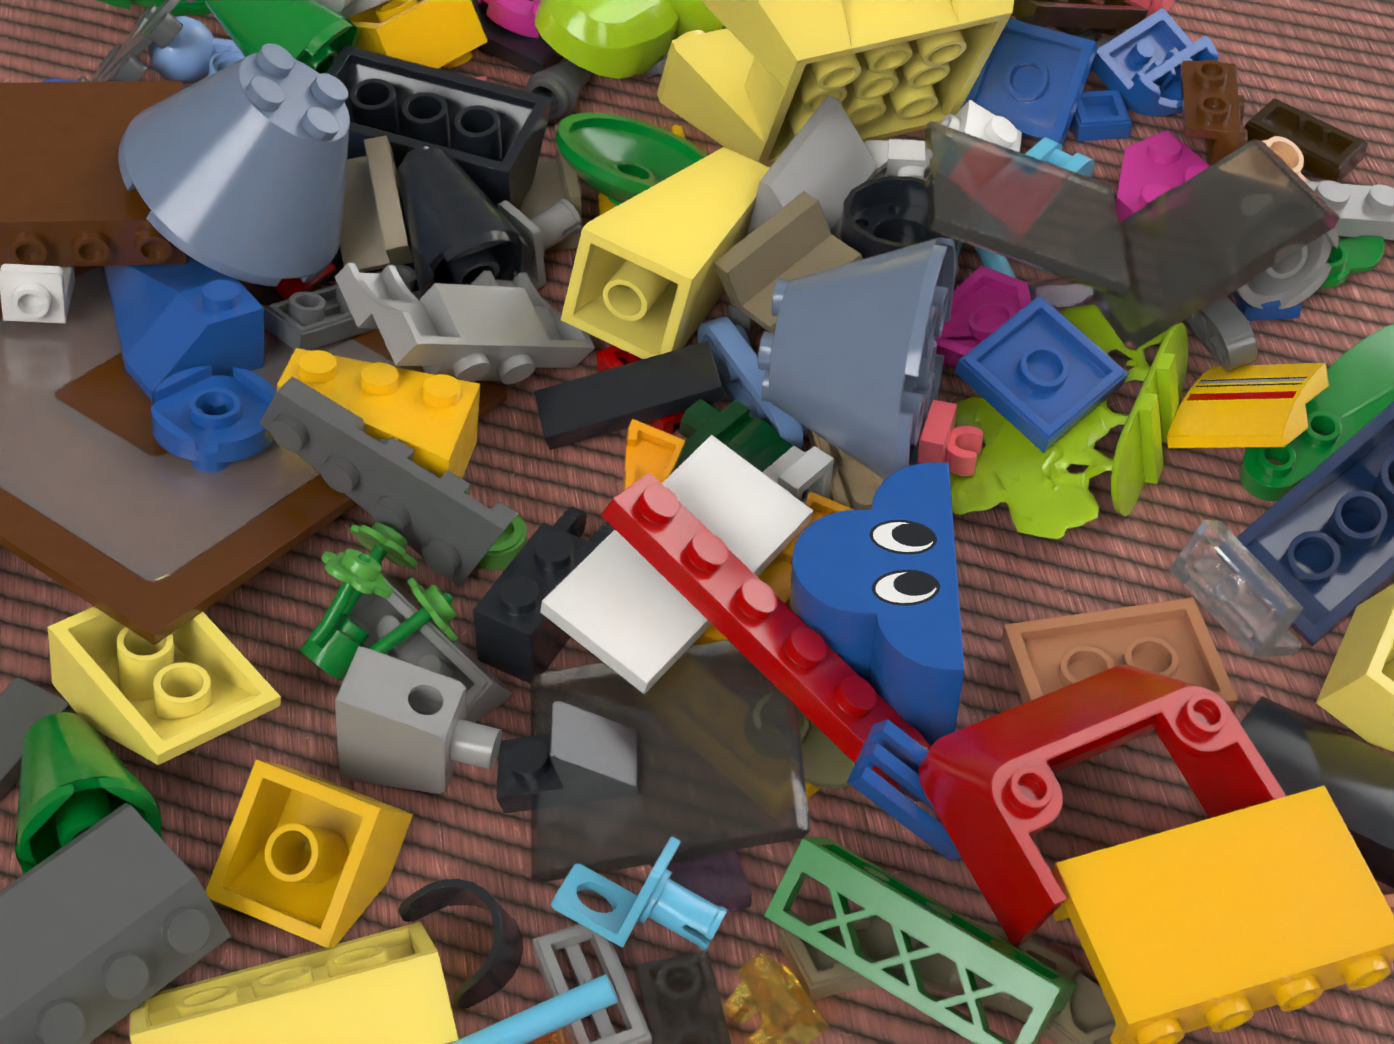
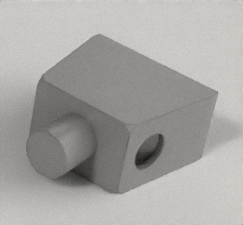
M358 646L335 699L339 778L439 794L447 790L457 762L492 770L498 756L502 730L466 721V687L460 681Z

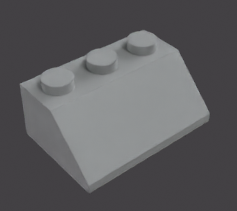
M827 95L760 180L747 236L805 191L819 201L831 234L841 240L843 202L853 188L867 180L874 179L877 164L838 99Z

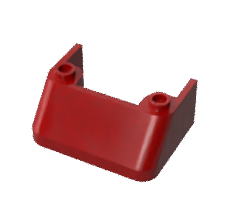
M1120 665L943 736L931 746L919 766L921 787L1012 945L1018 946L1025 943L1067 899L1030 837L1046 829L1061 811L1063 803L1062 790L1053 773L1155 730L1209 818L1286 797L1238 719L1222 697L1201 686L1134 666Z

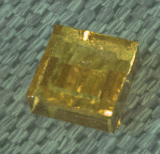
M760 952L737 971L743 981L722 1005L728 1016L741 1024L749 1020L753 1014L761 1011V1026L745 1040L747 1044H792L796 1041L809 1044L829 1027L791 970Z

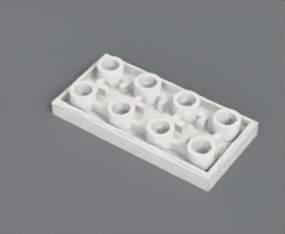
M713 435L700 445L662 483L664 487L675 494L677 499L714 535L718 536L725 543L726 547L757 577L810 523L813 513L811 508ZM616 530L599 544L542 600L540 613L643 694L712 625Z

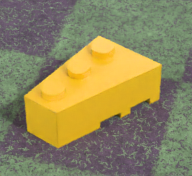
M295 349L277 383V391L293 376L361 417L366 434L376 440H390L394 437L415 450L413 461L417 465L439 478L447 470L461 479L463 478L477 442L479 383L458 380L449 375H433L397 368L383 362L371 363L336 356L321 350Z

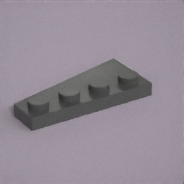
M293 376L276 392L259 423L271 433L273 439L282 448L295 452L317 470L331 488L340 493H345L372 515L375 522L388 527H395L397 532L408 541L407 545L422 556L430 569L448 577L459 587L518 514L499 501L490 509L467 495L471 484L448 470L439 478L417 465L413 461L415 450L394 437L390 440H376L366 434L361 417Z

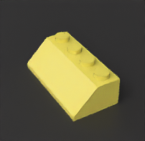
M421 921L337 944L334 949L324 947L157 992L130 1012L131 1044H446L459 1040L439 954Z

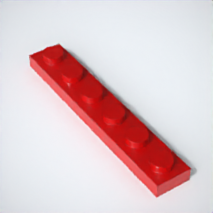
M650 472L610 501L601 516L854 764L872 725L884 720L891 721L929 751L931 745L924 739L922 734L910 726L875 692L865 679L861 678L825 643L817 632L808 627L775 594L770 586L762 582L726 547L725 543L718 536L714 535L677 499L675 494L664 487ZM875 765L873 766L872 770L906 796L899 789V784Z

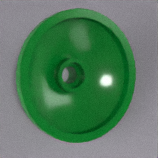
M578 113L567 116L560 121L555 135L556 144L564 160L587 184L607 196L617 206L708 156V154L693 143L670 131L636 119L606 113Z

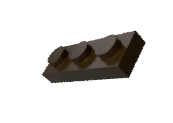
M1014 0L1011 15L1016 17L1018 21L1044 28L1055 27L1071 34H1082L1083 28H1091L1103 34L1118 35L1120 29H1130L1144 20L1148 10L1129 0Z

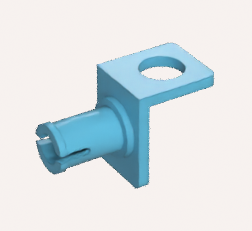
M672 836L638 896L584 865L575 864L551 902V907L554 910L622 948L638 921L645 923L647 918H650L698 945L701 950L706 951L728 910L711 903L669 879L672 872L666 868L681 842ZM588 890L600 894L609 902L612 912L600 913L589 909L582 904L576 892Z

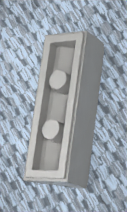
M382 572L380 573L385 577L384 582L393 589L390 598H384L374 593L371 595L362 593L349 614V617L370 633V636L363 643L366 648L371 647L422 608L395 580ZM433 619L385 654L460 681L466 687V721L477 722L502 705L513 694L458 640L453 643Z

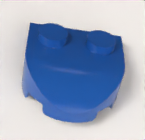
M1161 8L1099 47L1091 69L1109 90H1120L1125 106L1129 110L1147 116H1167L1182 112L1180 81L1182 62L1186 60L1217 61L1218 53L1207 35L1193 43L1165 9Z

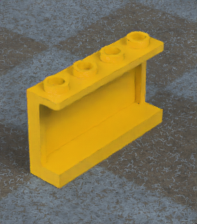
M1325 785L1055 863L1052 872L1067 898L1052 915L1055 921L1070 918L1115 1018L1116 1025L1110 1037L1112 1044H1177L1183 1039L1184 1033L1210 1026L1212 1032H1225L1250 1020L1256 1011L1279 1005L1282 1011H1293L1317 1000L1324 990L1347 984L1350 990H1361L1382 981L1391 972L1390 965L1394 960V915Z

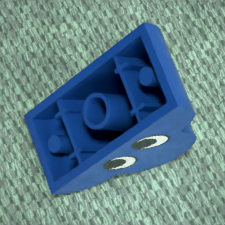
M946 462L915 464L891 474L878 487L873 498L872 510L840 511L826 515L810 524L801 533L794 546L789 606L808 627L823 638L825 643L861 678L865 679L875 692L910 726L917 729L931 746L941 737L955 732L964 676L949 463Z

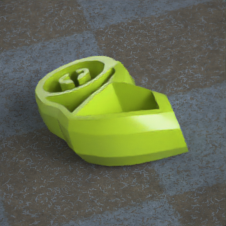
M541 0L535 12L534 24L541 37L557 53L585 70L614 79L646 74L654 64L663 59L662 56L668 54L672 40L687 32L702 30L707 33L726 28L700 0Z

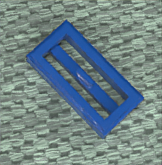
M884 720L874 723L847 782L949 861L962 858L940 822L872 770L875 765L899 784V789L915 802H923L935 812L919 781V766L928 750L891 721Z

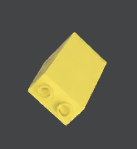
M722 147L587 222L581 231L560 320L641 359L683 348L725 292L713 262L747 236L759 182L770 168L726 147Z

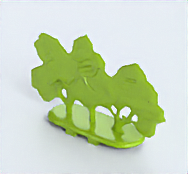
M1134 296L1114 297L1102 305L1078 303L1059 311L1106 354L1111 350H1118L1133 359L1128 360L1126 366H1133V368L1129 371L1125 370L1129 375L1124 383L1131 380L1144 383L1130 414L1113 412L1107 407L1106 399L1043 453L983 398L971 397L954 403L957 404L956 426H974L983 430V442L985 443L981 453L977 454L974 475L961 476L949 471L952 511L955 514L963 515L969 512L985 511L993 508L1000 502L1006 503L1018 532L1058 540L1065 535L1068 528L1080 527L1086 522L1098 518L1099 505L1088 490L1089 480L1098 474L1112 471L1111 497L1113 506L1124 517L1132 512L1144 484L1158 483L1164 469L1162 442L1167 443L1166 436L1179 408V401L1183 392L1188 362V335L1183 322L1173 325L1165 315L1142 311ZM1126 340L1138 342L1137 350H1131L1124 345ZM1161 342L1153 363L1149 366L1143 350L1148 346ZM1124 425L1116 446L1114 459L1094 449L1095 442L1109 433L1112 427ZM1071 464L1088 465V468L1082 473H1070L1066 469Z

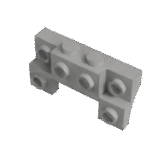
M347 263L335 276L357 327L379 329L396 366H422L425 373L449 375L458 380L469 382L502 381L504 384H514L529 377L535 368H575L595 348L588 333L560 320L562 313L552 308L539 295L527 273H519L513 280H495L491 271H483L472 285L435 283L420 300L409 291L394 265H388L378 274L359 273L355 263Z

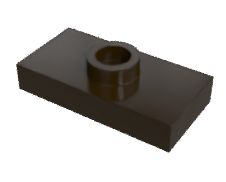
M1276 98L1272 99L1245 124L1244 128L1247 129V141L1254 145L1276 136L1292 141L1303 155V169L1325 180L1338 183L1364 159L1368 145L1365 141Z

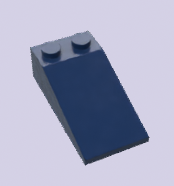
M1394 402L1220 551L1219 555L1311 646H1314L1354 614L1359 604L1378 594L1394 582Z

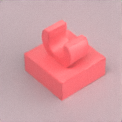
M933 400L919 439L917 464L946 462L949 463V471L961 476L974 475L977 454H980L982 450L984 431L974 426H959L955 428L957 404Z

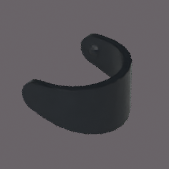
M444 879L430 883L411 894L401 903L398 913L403 921L413 922L448 906H477L490 911L494 925V938L490 953L481 969L463 983L453 996L456 1005L459 1008L465 1009L484 1001L501 990L514 976L521 963L523 953L522 934L516 921L484 888L466 880Z

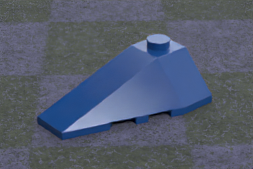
M187 254L185 264L103 266L109 298L112 300L117 335L120 337L125 370L152 402H154V392L163 380L188 368L212 366V376L225 375L233 377L232 367L246 369L251 372L264 368V308L237 279L219 273Z

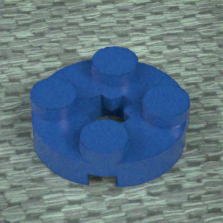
M212 366L192 367L169 376L158 385L154 392V405L151 406L152 434L165 450L180 458L191 460L192 467L204 473L221 472L229 466L230 462L243 460L258 454L265 448L277 443L271 433L259 424L276 394V390L266 379L249 370L232 367L233 377L225 375L212 376Z

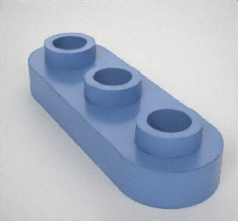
M725 316L700 324L698 327V343L709 340L722 389L730 401L737 400L750 409L749 417H758L766 421L774 428L779 437L801 449L803 446V435L808 433V428L771 402L762 401L761 393L765 370L758 369V356L751 348L743 327L739 324L734 325Z

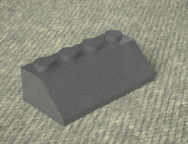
M123 804L0 891V1044H89L231 937L197 877L131 805Z

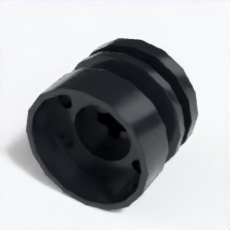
M886 176L867 180L850 191L843 202L840 232L842 242L859 252L863 259L939 237L953 239L955 243L953 291L956 289V280L959 274L958 257L962 252L966 215L964 205L953 192L935 182L905 176Z

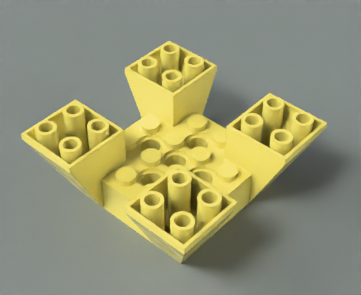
M700 0L726 28L707 33L702 30H694L672 40L657 95L661 104L722 146L765 166L775 163L827 95L839 100L863 142L936 127L946 115L951 113L955 116L961 109L1013 12L1014 0Z

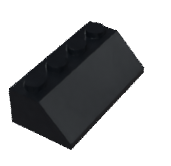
M344 45L326 74L339 79L348 90V98L344 102L350 117L347 159L367 156L364 140L386 135L394 155L396 170L402 163L405 155L413 149L423 146L441 148L448 152L497 208L498 204L507 200L515 208L519 209L533 184L551 109L550 97Z

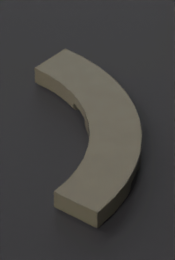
M837 916L814 919L810 922L817 924L837 918ZM869 917L854 922L863 954L877 962L900 955L890 923L880 917ZM971 920L1010 943L1002 928ZM839 926L825 930L843 941ZM779 930L778 945L809 1003L835 994L861 989L882 988L788 930ZM910 936L914 951L929 947ZM1031 939L1016 946L1078 982L1065 1009L1051 1015L1042 1034L1056 1044H1112L1110 1037L1116 1025L1115 1018L1101 987L1080 973L1082 967ZM941 953L916 959L925 989L955 995L965 994L955 961ZM903 964L888 967V969L907 979ZM974 973L978 990L993 986L992 983ZM1005 991L981 998L982 1003L1002 1010L1025 1023L1033 1009Z

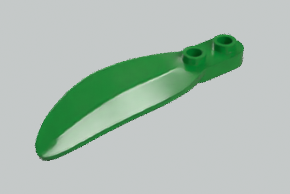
M1394 323L1376 331L1353 346L1327 370L1329 386L1305 404L1308 429L1285 447H1247L1240 465L1239 477L1242 485L1250 494L1265 501H1279L1394 402ZM1267 459L1278 460L1283 465H1274Z

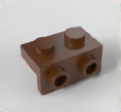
M1186 60L1182 62L1180 69L1184 135L1191 138H1205L1207 164L1220 174L1225 161L1234 152L1247 150V129L1241 128L1244 114V95L1238 94L1236 64L1221 63L1215 60Z

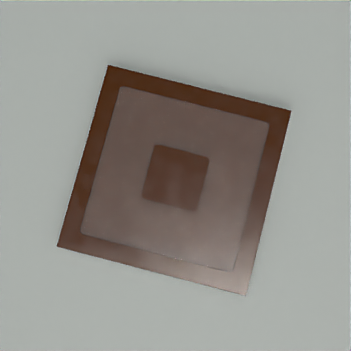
M103 266L74 267L75 284L66 324L3 321L0 295V545L152 645H155L357 503L345 493H340L331 488L317 470L295 452L282 448L277 442L254 456L230 462L225 469L218 472L200 471L192 466L191 460L180 458L165 450L152 434L151 406L154 405V402L149 399L125 370L122 346L116 330L112 300L109 297ZM238 280L262 307L285 300L274 286H264ZM316 285L307 292H314L324 288ZM264 327V367L252 370L251 372L266 379L277 392V383L295 350ZM379 329L310 350L326 351L332 355L371 363L383 362L397 368L425 373L422 366H396ZM492 381L474 382L480 384L478 419L507 400V389Z

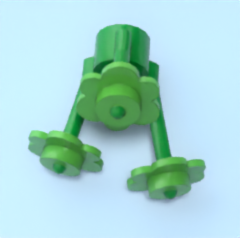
M374 522L371 528L365 525L359 527L353 524L349 529L350 533L357 537L359 543L371 550L370 554L347 549L345 553L339 552L337 555L325 551L321 557L322 561L326 563L325 570L333 577L343 581L323 619L309 635L300 650L317 666L340 681L344 680L358 646L366 648L363 643L370 636L366 629L349 617L352 609L362 593L368 595L374 593L384 598H390L393 593L392 587L384 582L385 577L380 573L382 570L380 564L383 559L386 558L398 566L403 565L413 570L418 565V562L406 553L405 547L408 541L393 526L388 527L378 522ZM411 577L407 582L423 607L368 649L386 654L431 619L434 620L453 643L456 642L459 637L450 624V621L458 616V613L451 604L453 600L450 593H443L434 583L427 589H424Z

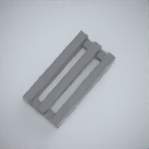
M581 924L532 939L533 954L551 998L569 990L554 951L563 949L578 986L593 980L579 943L587 940L591 941L602 970L609 977L618 999L616 1004L627 1030L616 1034L604 1008L590 1015L599 1040L589 1042L580 1019L563 1027L569 1044H652L651 1034L611 941Z

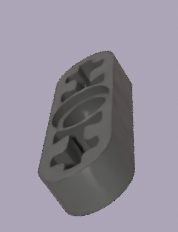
M1188 256L1160 267V281L1170 307L1225 371L1233 370L1258 359L1256 339L1248 320L1193 258Z

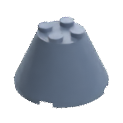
M271 43L264 44L258 53L251 54L137 114L125 130L119 145L118 160L124 184L128 191L136 187L140 196L151 209L146 219L178 249L203 265L229 277L264 286H277L281 279L301 277L300 279L303 283L319 276L328 267L340 246L350 126L349 112L344 103L348 98V90L336 77L326 73L319 74L306 64L294 59L283 47Z
M939 237L791 281L778 279L772 299V315L778 316L775 333L764 331L758 354V369L765 370L761 393L762 401L771 402L777 408L884 480L902 468L917 464L919 439L932 401L937 400L945 356L936 354L937 341H935V337H941L944 321H950L955 276L954 240Z

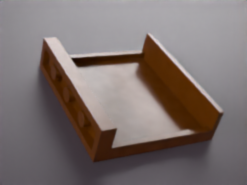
M182 81L0 83V267L3 264L82 267L186 263V254L168 241L146 219L151 209L140 196L136 187L131 191L127 190L120 172L118 160L120 141L130 122L144 109L183 90Z

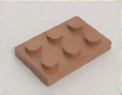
M1194 597L1005 624L1003 628L1001 642L1023 704L1112 667L1129 665L1207 688L1222 697L1232 712H1235L1238 698Z

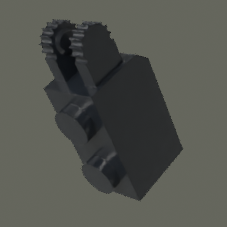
M573 506L571 508L568 507V510L564 511V515L560 516L553 526L545 522L539 526L473 609L477 657L480 662L531 685L537 683L571 638L570 635L540 613L542 600L615 530L607 521L599 526L598 531H595L588 541L580 538L587 524V513Z

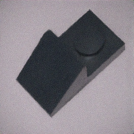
M552 701L550 734L501 740L498 757L496 799L504 814L640 795V736L637 729L561 701Z

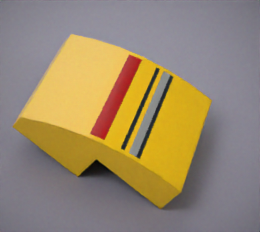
M1326 363L1243 365L1230 371H1225L1221 366H1212L1193 384L1181 402L1166 436L1168 448L1285 447L1308 429L1305 404L1329 386Z

